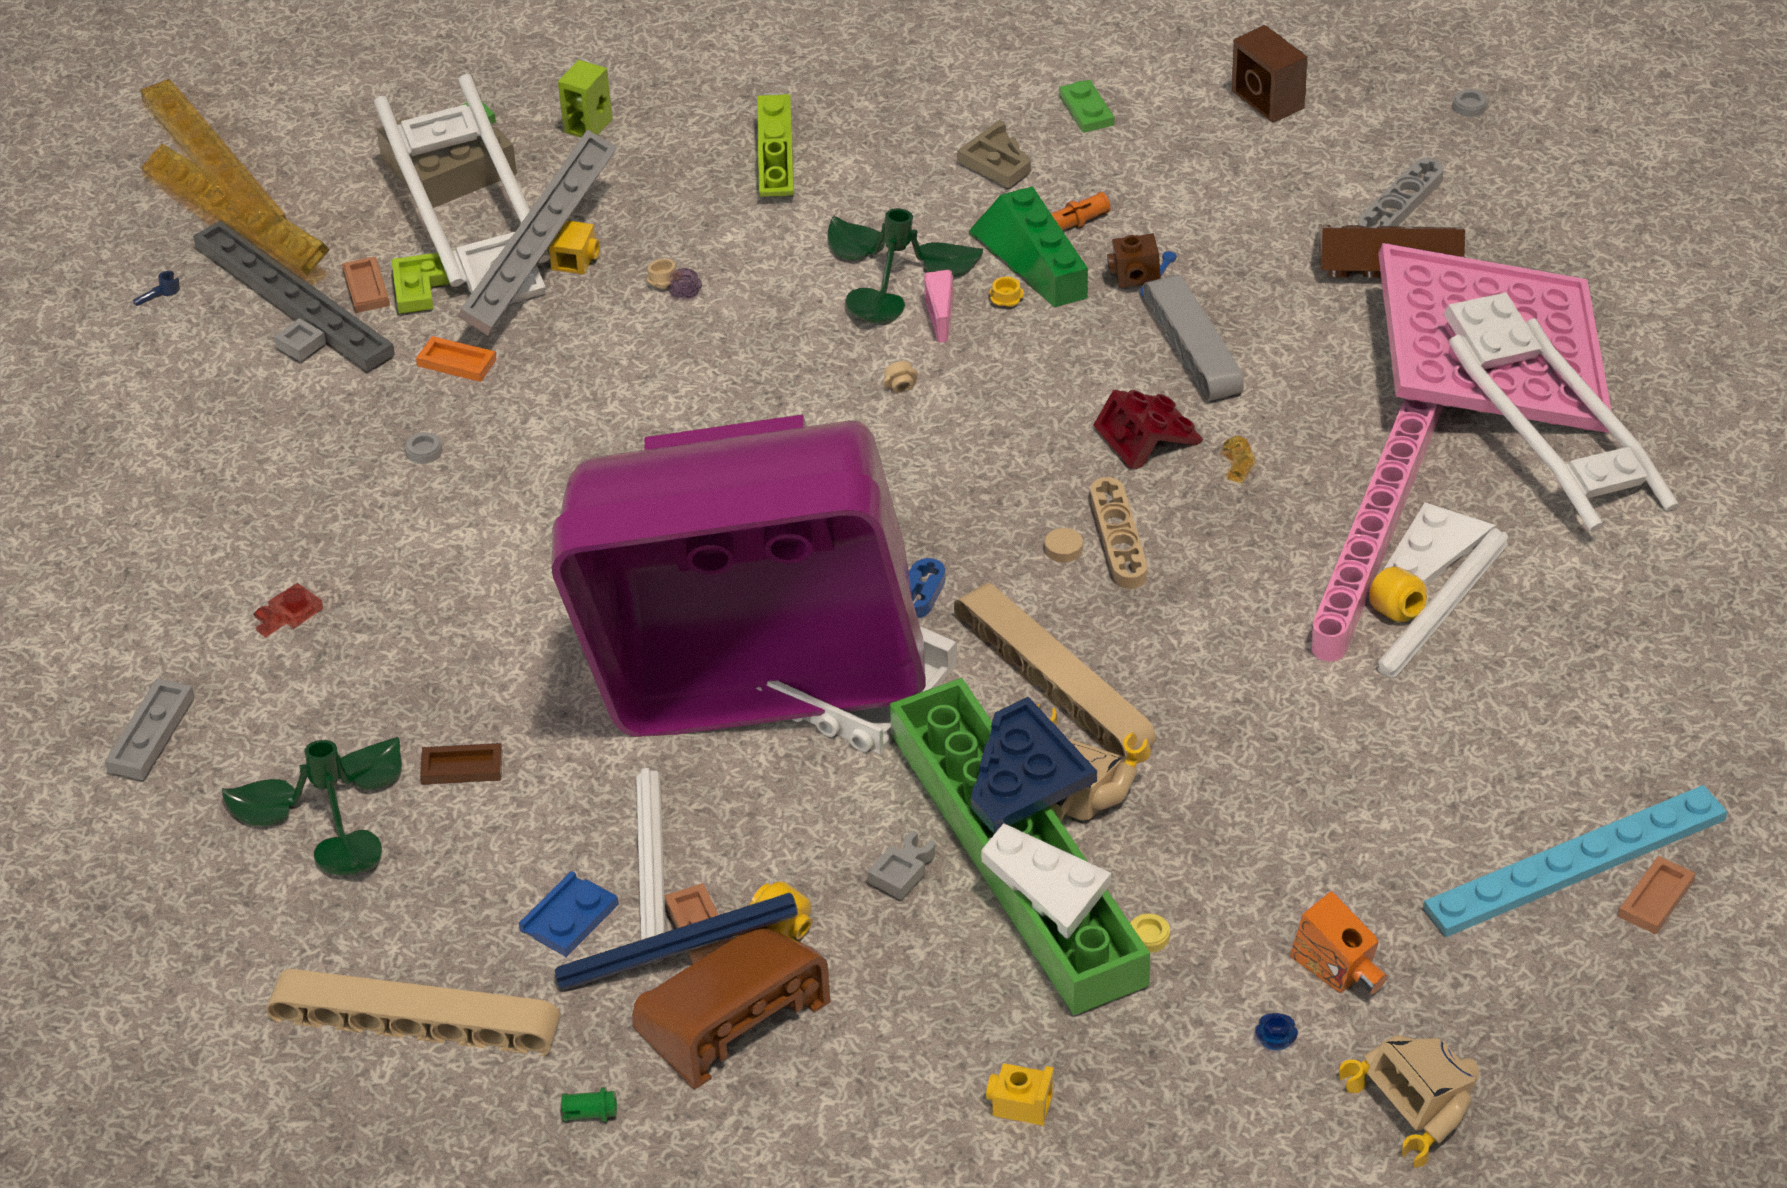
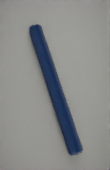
M786 893L558 966L555 969V978L559 988L565 991L794 918L798 915L797 904L793 895Z

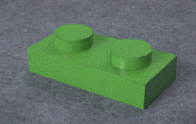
M1090 79L1059 87L1061 99L1083 133L1114 126L1115 117Z

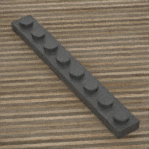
M222 220L193 236L195 246L294 319L298 320L300 318L323 331L328 344L364 370L369 371L395 355L393 343Z

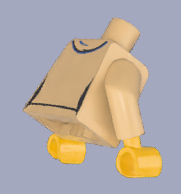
M1053 707L1050 720L1057 726V713ZM1129 733L1123 741V746L1128 754L1125 761L1124 756L1068 739L1097 770V782L1050 805L1059 820L1068 815L1084 821L1090 820L1099 810L1121 803L1125 799L1138 772V769L1135 768L1137 763L1146 761L1151 755V748L1147 739L1143 741L1139 749L1133 750L1137 737L1135 733Z
M1396 1035L1387 1041H1383L1382 1044L1364 1055L1366 1059L1361 1063L1353 1059L1345 1060L1340 1065L1339 1076L1340 1080L1353 1076L1346 1082L1347 1092L1359 1093L1366 1087L1365 1075L1368 1074L1416 1131L1424 1129L1425 1133L1422 1136L1414 1134L1406 1137L1402 1146V1157L1414 1149L1421 1151L1414 1159V1167H1422L1429 1160V1147L1434 1142L1440 1144L1459 1125L1471 1105L1470 1093L1479 1078V1068L1472 1058L1459 1059L1447 1044L1438 1038L1413 1039Z

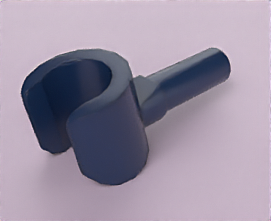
M173 271L161 272L158 276L159 286L133 299V303L139 306L161 295H175L180 289L179 278L174 279Z

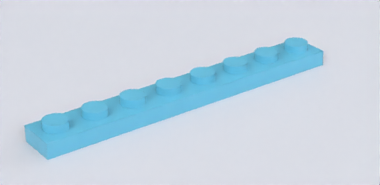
M1702 785L1424 900L1423 910L1446 938L1726 820L1727 811L1711 792Z

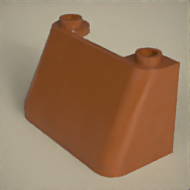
M768 927L740 934L656 988L642 993L634 1003L632 1013L633 1027L696 1090L712 1079V1076L708 1073L710 1064L716 1057L720 1061L728 1057L727 1043L787 1004L796 1013L803 1009V1004L813 1013L829 1004L831 1000L828 963L814 948Z

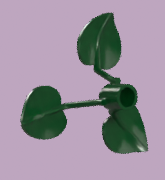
M901 208L890 209L885 213V221L882 223L881 232L870 227L846 222L834 215L830 221L827 234L828 245L832 252L850 260H861L868 254L876 255L883 250L886 243L888 253L880 291L872 288H858L849 292L845 299V307L853 316L880 324L895 321L903 313L905 306L901 296L886 293L894 251L905 250L906 246L911 242L916 258L920 261H925L924 268L927 271L951 270L953 277H958L973 268L981 258L983 248L931 242L919 246L917 240L918 231L912 230L913 215L908 210Z
M399 737L385 740L351 752L342 758L338 755L337 746L334 742L317 740L308 744L304 750L306 764L299 766L300 776L295 789L290 783L280 779L256 781L237 788H222L224 802L236 818L246 824L267 826L282 822L288 818L290 813L289 806H295L299 803L308 777L309 781L316 788L327 789L338 837L325 839L316 846L314 850L316 865L321 870L336 875H352L358 872H367L375 868L381 860V842L374 833L368 830H356L347 835L345 834L334 786L339 778L345 784L354 782L361 789L381 788L395 782L402 771Z

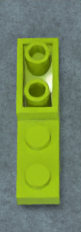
M790 94L757 96L760 197L794 195Z

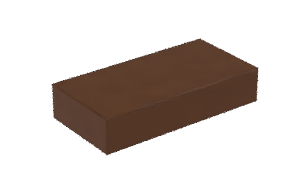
M502 743L422 747L421 785L501 781Z

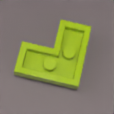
M438 252L391 259L399 314L434 309L431 287L450 284Z

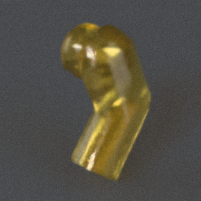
M1234 435L1223 444V451L1230 450L1226 456L1235 460L1226 476L1228 480L1242 484L1255 465L1256 458L1249 441L1240 435Z

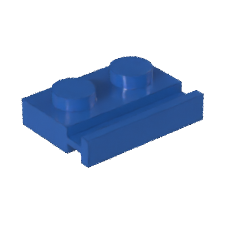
M570 871L519 922L520 932L532 936L536 941L567 957L619 905L618 896L587 879L582 881L577 878L575 872Z

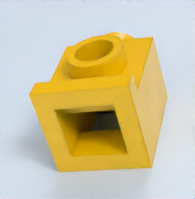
M1003 1063L1000 1074L991 1073L987 1085L986 1099L992 1100L993 1116L1044 1126L1054 1094V1067L1045 1066L1044 1071Z

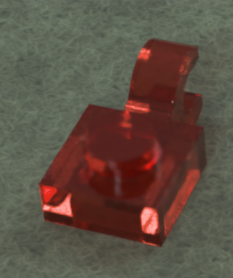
M297 582L268 601L269 606H262L253 613L254 617L263 623L256 627V631L267 638L285 624L295 629L323 609L322 600Z

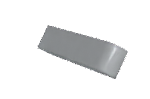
M1177 274L1144 283L1143 293L1146 304H1151L1154 311H1151L1159 325H1164L1167 333L1165 335L1173 348L1177 347L1181 354L1178 356L1186 369L1192 370L1195 375L1192 377L1199 390L1201 392L1204 391L1209 398L1206 401L1210 402L1242 393L1244 383L1238 364L1182 276Z

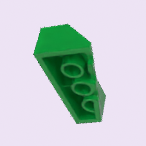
M1033 186L1001 194L970 228L969 235L976 241L977 238L981 240L991 254L1002 258L1012 272L1015 274L1019 273L1027 280V284L1055 308L1087 299L1088 268Z

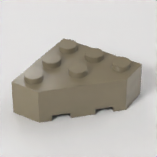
M405 117L403 119L396 120L397 125L401 124V121L411 118ZM384 126L377 128L381 159L409 189ZM492 127L513 174L516 175L513 144L497 127ZM481 135L477 136L476 140L415 156L409 154L433 208L501 181Z

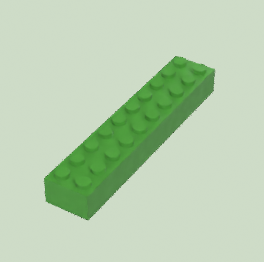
M959 678L890 703L891 734L893 740L1072 1014L1075 1016L1150 986V952L1108 890L1104 892L1071 936L1066 939L1058 931V925L1047 915L1042 917L1032 908V901L1020 890L1014 891L982 862L981 850L995 833L988 828L971 808V794L979 776V766L986 742H988L990 737L992 720L964 679ZM1050 806L1010 825V827L1088 862Z

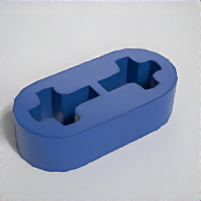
M934 558L920 559L909 570L912 601L915 600L917 594L921 595V600H916L913 603L917 618H922L929 614L945 585L944 564ZM928 573H933L929 575L926 582L922 581V577H926Z

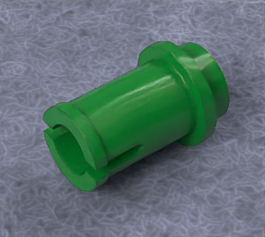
M601 1087L600 1092L562 1093L561 1106L562 1113L565 1112L563 1114L564 1122L602 1118L603 1122H608V1117H617L616 1092L607 1091L606 1087Z

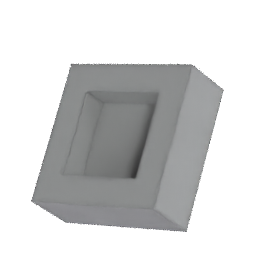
M300 318L274 336L276 348L300 362L326 344L324 332Z

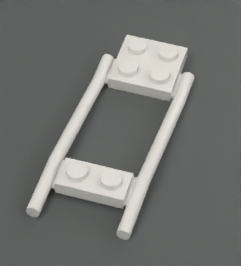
M464 74L458 80L469 105L468 107L466 104L407 119L397 125L386 96L377 97L374 103L396 160L440 256L450 285L456 287L466 281L472 294L515 232L460 246L455 251H452L409 154L415 156L476 140L477 136L481 135L521 223L529 213L530 208L494 134L470 74ZM548 250L538 263H544L550 259ZM537 265L510 304L545 294L546 287Z
M1506 292L1447 306L1443 315L1456 334L1448 343L1465 371L1552 470L1590 532L1599 530L1603 526V522L1588 498L1639 486L1644 481H1647L1666 512L1679 507L1678 501L1642 445L1554 348L1535 318L1527 322L1524 321ZM1538 354H1541L1623 448L1571 460L1569 464H1565L1484 369L1536 358Z

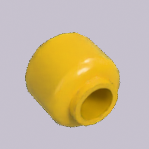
M1392 566L1385 568L1376 575L1369 590V600L1372 607L1379 613L1393 621L1404 623L1415 618L1425 608L1427 588L1424 581L1417 575L1403 568Z
M777 881L773 884L766 883L761 886L751 899L750 905L791 893L795 898L798 908V915L796 917L766 927L792 939L794 937L801 939L809 931L813 922L812 918H810L812 905L808 897L783 881Z

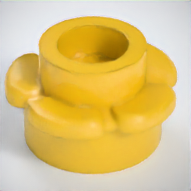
M1005 276L997 278L992 283L989 295L993 304L1011 307L1020 302V299L1024 297V291L1020 288V282L1017 279Z

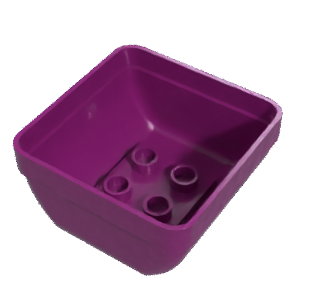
M801 414L644 437V450L592 457L579 463L572 471L565 489L561 515L556 518L552 527V575L609 716L615 726L625 734L633 737L679 735L825 714V710L767 686L768 681L782 682L845 712L890 706V703L921 693L925 689L924 641L912 601L905 545L875 437L870 429L860 421L847 420L806 426L804 416Z

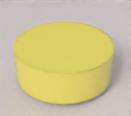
M1148 913L1139 915L1130 922L1150 953L1158 952L1168 945L1170 941V926L1163 917Z

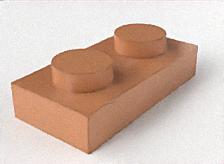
M704 883L664 895L666 908L676 929L719 915ZM728 938L687 951L692 964L723 946L731 939Z

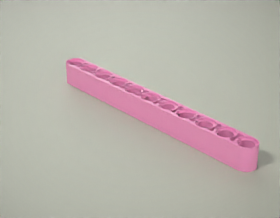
M1404 398L1313 620L1311 650L1313 655L1320 660L1337 661L1347 652L1368 599L1372 581L1378 574L1444 406L1441 404Z

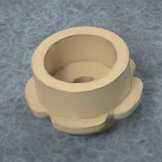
M658 259L648 266L647 282L657 288L668 289L675 284V281L680 279L681 273L680 270H676L673 260Z
M907 361L895 362L884 371V386L890 389L893 388L895 393L911 390L917 382L918 372Z

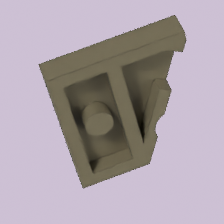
M998 120L957 150V162L1007 188H1010L1031 172L1030 159L1025 152L1019 149V143L1016 139L1008 136L1006 125L1001 120Z

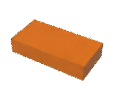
M431 336L416 357L418 367L479 382L484 379L497 360L496 351Z

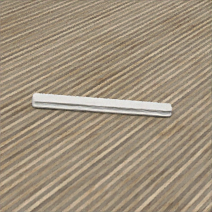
M1497 528L1488 532L1378 662V671L1381 674L1394 678L1401 672L1508 545V535L1506 532H1501Z
M643 768L641 773L636 776L641 940L666 932L660 774L657 770L651 771L649 768Z

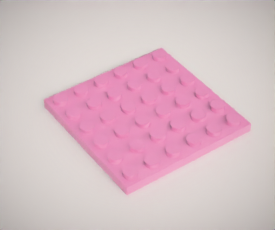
M1382 243L1378 256L1396 397L1503 415L1468 375L1448 342L1456 334L1443 313L1449 304L1506 292L1524 321L1527 322L1533 318L1538 321L1554 348L1611 410L1587 279ZM1538 354L1536 358L1484 369L1526 419L1609 433L1607 428L1541 354Z

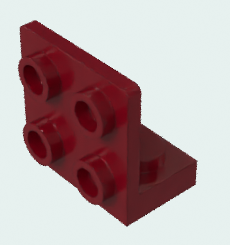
M1113 390L1093 424L1131 469H1138L1144 466L1158 440L1198 445L1203 440L1194 429V423L1181 415L1175 408L1176 404L1171 398L1163 394H1157L1156 396L1146 395L1137 390H1130L1129 392Z

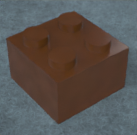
M1263 25L1233 39L1231 91L1271 122L1275 123L1305 108L1308 56L1268 26Z

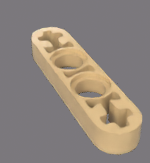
M1099 478L1091 485V505L1113 580L1122 588H1138L1147 580V562L1124 486L1115 478ZM1104 492H1109L1110 496H1112L1111 503L1107 504ZM1111 517H1118L1124 521L1120 524H1110L1105 520ZM1117 543H1127L1132 547L1127 550H1118L1113 546ZM1130 561L1133 574H1129L1125 570L1126 562Z

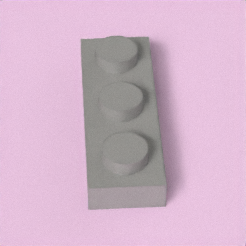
M156 678L106 758L105 765L108 773L139 780L145 779L194 699L192 686Z

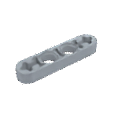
M1422 158L1414 162L1360 215L1358 225L1377 228L1379 219V226H1399L1441 184L1444 170L1442 163L1433 158ZM1403 190H1415L1417 193L1408 194V193H1404V192H1402V191H1403ZM1393 207L1399 209V211L1390 212L1384 209Z

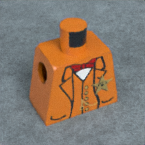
M1332 891L1302 914L1290 953V957L1341 994L1353 983L1357 982L1372 995L1383 986L1388 977L1372 962L1379 944L1377 937Z

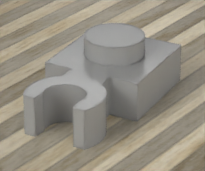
M915 831L910 832L904 839V848L901 851L890 846L867 871L868 883L902 900L925 875V864L935 857V841L930 840L926 846L918 848L916 847L918 845V833Z

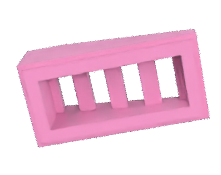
M943 270L925 273L924 299L938 342H947L953 301L952 271Z

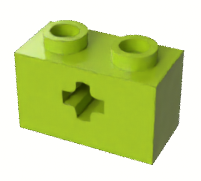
M578 59L558 80L563 131L582 138L587 130L598 136L613 119L608 71L606 67Z

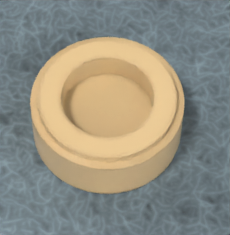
M1054 529L1045 537V553L1056 562H1071L1082 554V536L1073 529Z

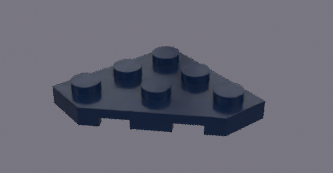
M1028 696L994 713L988 742H986L979 766V776L971 794V808L993 833H996L1003 823L1010 826L1096 783L1097 770Z

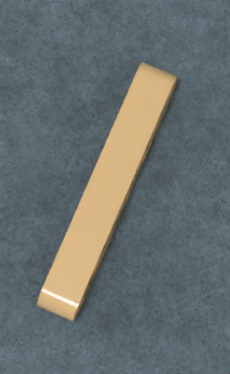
M985 583L954 602V611L960 622L962 620L967 622L971 626L969 629L984 643L988 641L995 647L993 651L1008 664L1013 663L1020 670L1017 672L1033 686L1037 684L1045 692L1042 694L1058 708L1062 706L1070 714L1067 716L1083 730L1088 729L1094 734L1095 737L1093 739L1105 750L1124 756L1125 761L1128 754L1123 746V741L1129 733L1133 732L1137 737L1133 750L1139 749L1145 739H1147L1150 746L1156 742L1154 728L1141 712L993 584Z
M286 969L279 974L266 1008L268 1016L273 1021L279 1023L283 1019L295 1021V1025L319 1028L322 1025L336 1026L335 1030L362 1033V1030L376 1031L375 1035L403 1038V1035L417 1036L416 1040L444 1043L445 1040L457 1041L458 1045L485 1048L486 1045L500 1047L499 1050L525 1054L529 1050L541 1052L540 1056H545L550 1052L561 1016L559 1009L554 1004L540 999L298 969Z

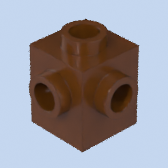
M1154 233L1128 235L1123 238L1112 239L1113 253L1107 254L1109 274H1116L1119 288L1144 285L1146 282L1161 279L1159 251Z

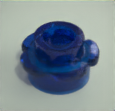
M1268 1013L1259 1019V1025L1255 1027V1035L1266 1048L1283 1050L1297 1039L1298 1030L1294 1027L1295 1021L1290 1016L1281 1013Z

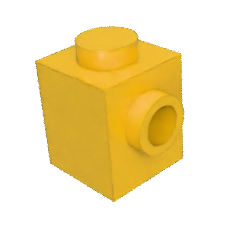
M574 221L566 222L549 247L551 270L585 275L591 260H596L600 252V240L595 238L594 224Z

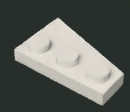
M1424 503L1385 568L1392 566L1403 568L1417 575L1427 586L1443 574L1453 562L1469 554L1473 547L1480 543L1496 525Z
M1004 823L981 850L982 862L1014 891L1020 890L1032 901V908L1042 917L1047 915L1058 925V931L1066 939L1071 936L1111 885L1110 872Z

